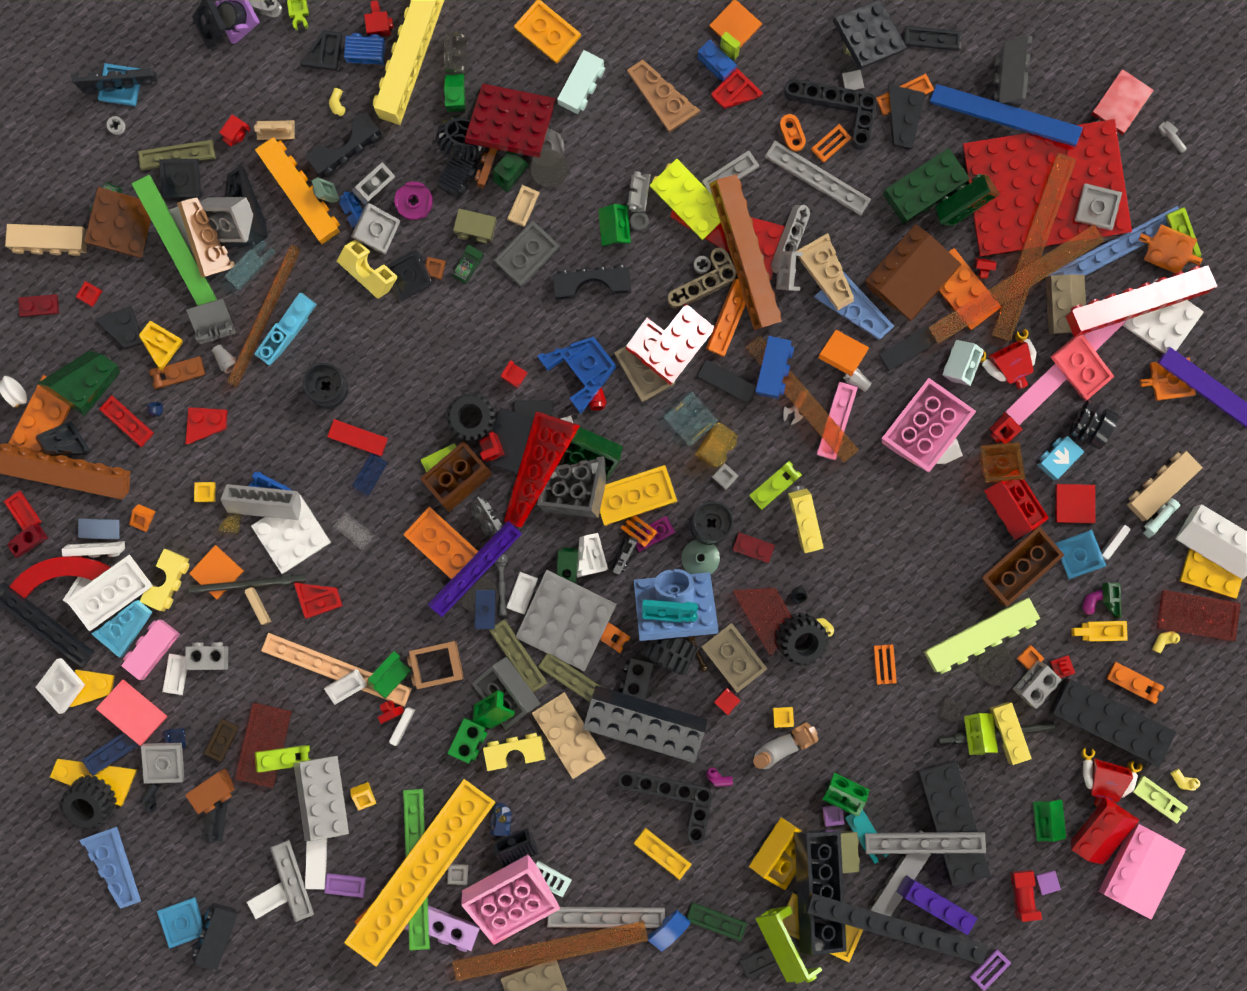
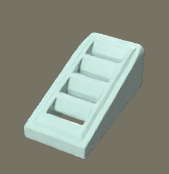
M537 861L536 866L539 870H544L542 873L544 878L547 872L551 874L546 882L551 892L563 897L572 879ZM556 876L558 878L552 887L550 883L553 877ZM562 879L564 883L559 891L556 888Z

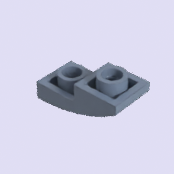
M78 519V538L119 539V520Z

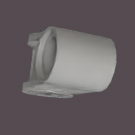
M249 0L256 14L260 13L269 17H278L282 13V6L277 0Z

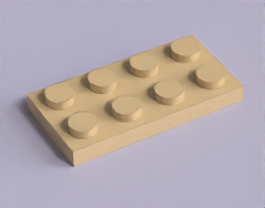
M565 692L532 712L572 779L606 758L591 733L583 729L584 722Z

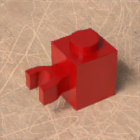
M378 0L370 1L372 13L364 14L368 37L371 34H377L381 37L390 36L391 29H394L392 17L389 18L387 11L381 12Z

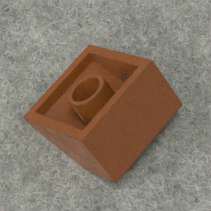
M225 768L185 794V796L198 814L203 811L207 814L216 808L214 803L219 800L223 803L232 797L230 793L235 788L229 772Z

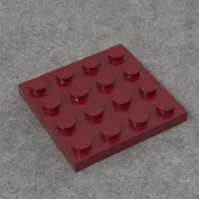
M482 83L465 137V143L540 158L556 98Z

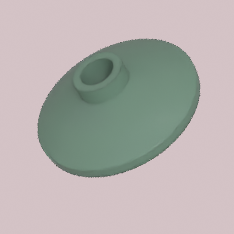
M693 540L685 546L681 559L684 569L689 574L710 572L711 575L719 565L720 555L715 545H706ZM699 554L704 555V561H698L697 556Z

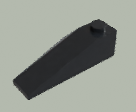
M239 166L227 175L226 196L246 197L253 212V219L248 241L224 242L227 248L253 246L268 237L266 222L243 166Z

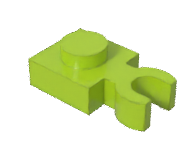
M287 0L289 16L294 18L293 27L295 30H298L297 25L300 22H303L305 29H308V23L304 16H309L307 0Z

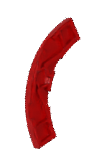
M60 556L31 566L21 573L9 587L23 598H27L36 587L49 579L59 576H78L93 581L111 567L97 560L81 556Z

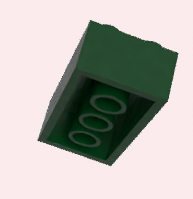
M948 148L886 188L883 195L903 225L939 203L942 198L953 194L958 187L966 185L970 178Z

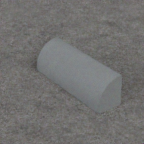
M227 484L220 499L227 513L299 520L301 511V500L298 491Z

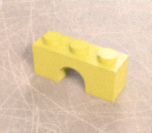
M354 240L344 246L337 262L379 299L390 291L397 276L385 265L373 270L367 262L370 251L359 241Z
M807 488L788 493L792 511L798 525L797 533L804 553L823 549L811 493Z
M164 549L156 567L165 571L166 582L160 587L153 585L145 591L140 602L159 611L169 609L173 603L171 597L174 591L177 592L181 586L180 578L182 574L188 571L189 559L171 550Z
M1006 702L989 708L991 714H993L995 726L1001 733L1003 739L1002 746L1008 764L1015 765L1032 759L1013 704Z
M532 733L525 735L526 739L508 738L506 739L507 743L499 744V741L488 742L487 747L483 748L487 771L506 768L508 766L507 754L511 750L521 751L526 763L545 760L542 736Z

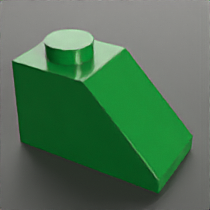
M464 74L445 75L444 92L447 112L466 111Z

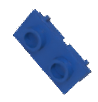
M343 192L344 195L339 197V204L345 214L352 213L347 219L351 228L355 229L363 211L359 204L360 200L353 192Z
M254 472L252 475L253 480L249 484L250 487L292 491L286 485L274 481L261 472Z

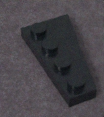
M152 68L126 70V74L109 71L105 76L88 73V77L80 78L78 74H71L72 82L87 95L96 94L97 91L102 90L111 92L115 88L121 87L129 89L139 84L147 86L151 85L152 82L158 81L157 74Z

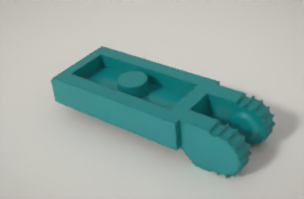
M643 600L642 603L643 619L694 622L698 618V605L694 602L679 603Z
M862 809L858 817L850 813L844 818L852 831L857 832L859 842L866 851L865 833L877 832ZM869 854L875 864L879 862L875 854Z

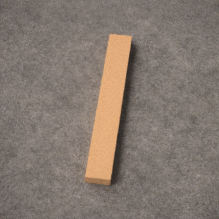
M268 633L261 650L262 652L334 680H338L357 669L367 683V686L361 690L383 698L368 685V678L373 673ZM399 684L386 700H392L393 703L405 707L412 688Z

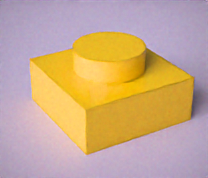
M195 483L194 502H215L216 483Z
M793 707L773 708L774 728L794 727Z

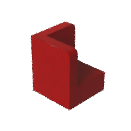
M510 360L501 374V378L518 389L528 372Z
M490 432L489 437L479 441L483 450L480 454L486 462L505 455L498 435L494 432Z
M725 688L713 702L729 715L740 700L728 688Z

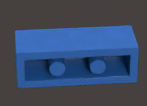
M772 336L768 337L756 395L778 400L780 395H784L786 384L783 383L784 376L788 377L790 365H787L788 358H792L794 353L791 340Z

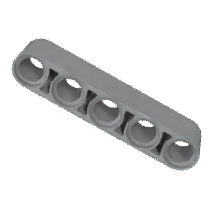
M931 853L906 854L905 857L902 856L896 865L897 869L894 873L890 874L885 882L886 886L879 891L874 899L875 903L873 906L870 905L868 910L891 916L903 898L896 892L903 879L907 875L915 880Z

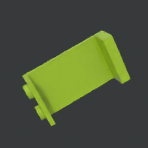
M790 906L770 909L755 918L787 983L795 982L798 984L803 981L808 983L817 978L816 974L822 971L821 967L805 968L782 922L784 918L793 913Z

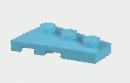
M139 600L134 601L118 613L117 616L94 631L92 635L119 658L123 657L147 622L152 611Z

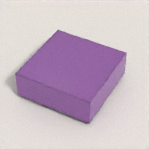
M835 805L822 807L825 827L844 824L843 810Z
M1055 870L1035 875L1041 895L1061 890Z

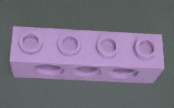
M428 906L429 938L431 936L436 937L438 942L449 945V943L454 944L458 950L463 952L471 951L480 927L473 922ZM437 921L442 922L444 929L441 931L436 930L434 923ZM407 924L404 929L409 930V925ZM455 928L460 929L462 936L459 938L454 937L452 930Z

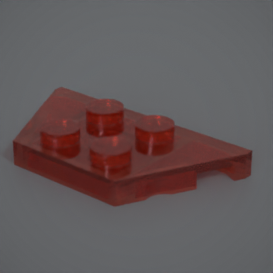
M776 588L734 590L735 597L769 656L773 655L777 648V643L775 642V637H777L775 634L776 630L780 629L779 624H783L786 617L791 618V614Z

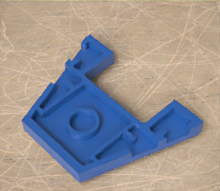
M594 337L537 356L547 371L565 361L584 385L582 390L569 398L579 413L584 411L616 369L615 363Z

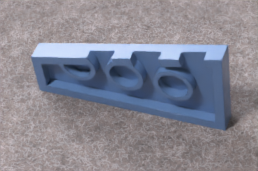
M844 272L843 274L853 294L854 302L837 311L822 290L814 296L815 299L878 340L883 338L894 327Z
M115 827L79 840L82 846H85L89 852L88 856L91 861H94L97 865L100 876L106 880L108 889L120 909L140 902L141 899L118 828Z

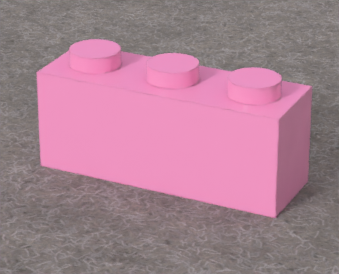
M163 620L153 621L147 629L149 630L148 633L137 640L135 644L137 647L133 652H128L123 658L125 662L121 666L138 680H144L180 635Z

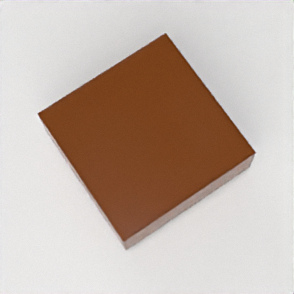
M427 257L425 265L431 278L442 280L446 261Z

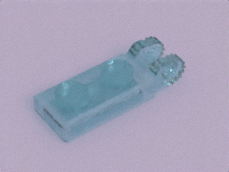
M261 241L252 250L250 249L224 276L239 291L266 264L265 262L275 254L273 249H269L261 258L257 256L267 244L265 241Z

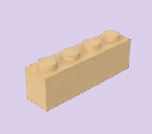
M7 224L5 246L12 250V253L24 254V251H31L32 254L41 255L45 251L50 252L52 255H61L62 252H69V255L80 256V253H87V243H84L87 230L84 227Z
M1187 451L1175 453L1170 458L1172 462L1167 467L1166 465L1160 467L1156 471L1158 475L1154 479L1149 478L1142 484L1144 488L1140 492L1135 491L1128 498L1130 501L1126 505L1141 521L1148 520L1203 468Z

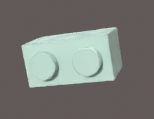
M956 340L951 349L948 362L944 367L943 376L952 382L971 386L984 350L975 343Z

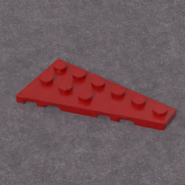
M536 411L504 522L507 523L509 521L512 525L522 528L580 425Z

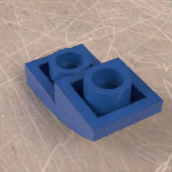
M676 910L663 919L661 927L648 935V941L662 952L688 928L690 920Z

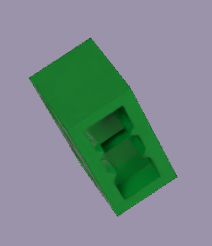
M465 717L448 754L468 764L471 760L475 761L480 751L477 747L480 742L483 743L488 734L485 732L486 727ZM470 727H475L478 730L477 737L472 738L469 736L468 730ZM462 745H467L470 748L468 755L461 754L460 747Z
M834 773L826 787L822 800L858 817L866 804L869 789Z

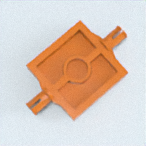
M1162 224L1153 237L1141 233L1138 241L1149 244L1148 251L1144 257L1145 261L1173 273L1181 272L1188 261L1200 266L1203 258L1192 255L1197 239Z
M1157 362L1150 363L1151 377L1139 380V383H1142L1140 387L1152 386L1155 401L1196 395L1195 390Z

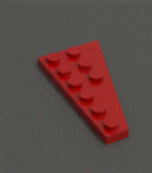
M672 210V212H671V218H673L674 220H676V221L679 222L680 224L684 225V226L687 227L688 229H691V228ZM752 218L753 229L759 240V249L764 256V265L771 281L773 275L771 264L785 226ZM720 223L705 240H708L718 248L725 249L731 256Z

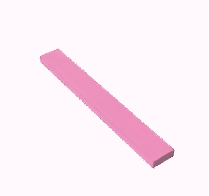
M1126 321L1086 333L1084 336L1096 351ZM1054 364L1005 413L1010 415L1020 425L1067 378L1058 366Z

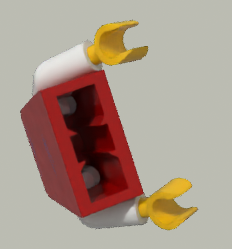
M1026 329L1023 330L1025 337H1021L1017 331L1015 334L1016 342L989 355V359H986L984 351V357L980 360V363H983L982 366L991 376L1009 384L1015 382L1017 389L1028 386L1025 376L1033 373L1036 350L1030 339H1027L1029 333Z
M1086 748L1082 750V757L1085 759L1083 761V777L1086 787L1090 789L1091 795L1096 797L1094 805L1098 807L1105 797L1117 803L1135 789L1138 777L1136 773L1142 770L1140 763L1134 769V761H1130L1127 768L1098 759L1091 761V758L1095 755L1094 749H1091V756L1085 754Z

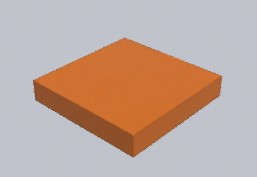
M733 0L709 25V28L720 38L725 32L729 33L741 43V48L762 26V23L737 0Z
M835 330L818 358L852 376L869 347Z
M215 545L189 574L203 585L236 581L244 570ZM227 590L210 591L209 593L216 599H219Z

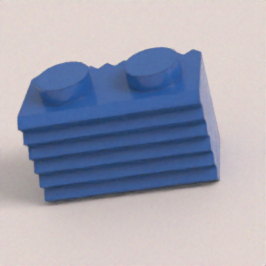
M352 33L351 36L345 37L344 58L347 63L384 65L385 40L380 35L371 34L370 37H362L359 33Z
M711 39L698 50V60L703 62V65H706V68L711 70V73H714L716 78L721 80V83L736 70L737 65Z

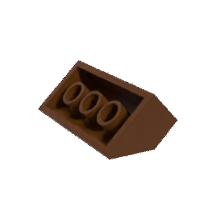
M1038 526L981 578L988 591L1001 606L1008 607L1064 556V553L1043 529Z

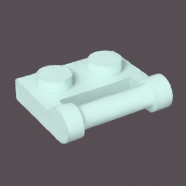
M1171 498L1167 502V506L1164 504L1156 512L1159 515L1154 520L1151 518L1145 524L1146 530L1143 532L1144 535L1148 538L1153 536L1172 513L1179 508L1180 504L1175 499Z

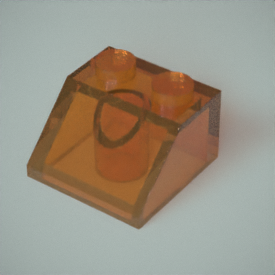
M1020 442L980 447L979 461L985 483L1025 479Z

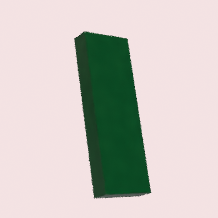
M692 902L686 917L692 924L740 942L747 926L745 921Z

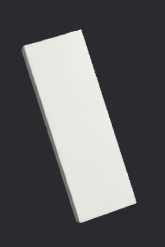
M327 838L307 841L305 889H325Z

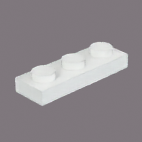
M125 541L69 544L62 548V556L88 555L89 558L100 557V554H108L109 557L119 556L125 550Z

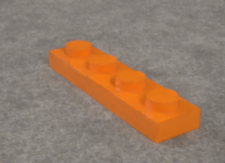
M734 279L706 346L707 350L721 357L725 356L746 305L738 279Z

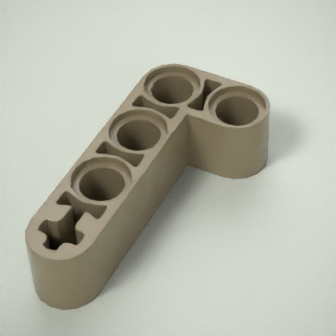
M715 248L712 251L710 262L714 269L713 271L669 293L668 305L670 308L680 309L686 304L689 305L730 285L734 281L736 269L725 249ZM720 254L724 257V260L717 262L714 256ZM729 271L732 273V277L726 279L722 276V273ZM712 279L715 282V286L708 287L705 281ZM694 287L698 290V294L690 295L688 290ZM673 296H676V298L681 297L679 303L673 301Z

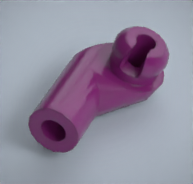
M1103 589L1085 596L1082 604L1085 614L1092 615L1095 612L1096 602L1103 599Z
M713 767L707 770V779L715 787L733 786L732 776L722 777L717 769Z

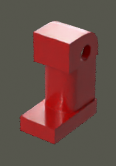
M1034 871L1011 872L1015 917L1022 922L1042 920L1041 911L1035 908L1033 886H1035Z

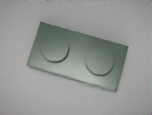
M321 178L312 180L314 186L312 189L317 198L331 203L340 201L334 183Z

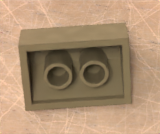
M1085 275L1046 277L1049 334L1072 333L1065 316L1071 312L1070 309L1080 304L1082 307L1086 306Z

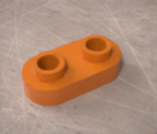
M792 114L783 116L780 121V129L785 143L791 151L799 152L806 143L799 120ZM786 123H791L793 127L787 128ZM798 140L799 145H793L792 141Z

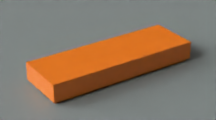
M926 74L899 86L925 92V95L934 91ZM889 92L876 98L883 116L891 113L889 110Z

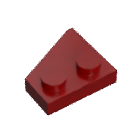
M737 68L711 94V97L723 109H727L760 98L763 92Z
M189 407L186 444L190 445L200 439L226 430L228 410Z
M294 583L305 619L343 607L337 588Z

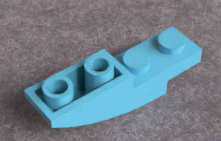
M299 293L279 323H275L255 352V355L266 364L271 365L306 324L308 316L317 304L303 293Z

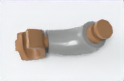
M806 722L792 730L794 737L791 734H787L767 742L756 751L753 759L754 765L759 769H769L784 757L798 751V745L804 750L815 744L819 740L815 727L810 726Z

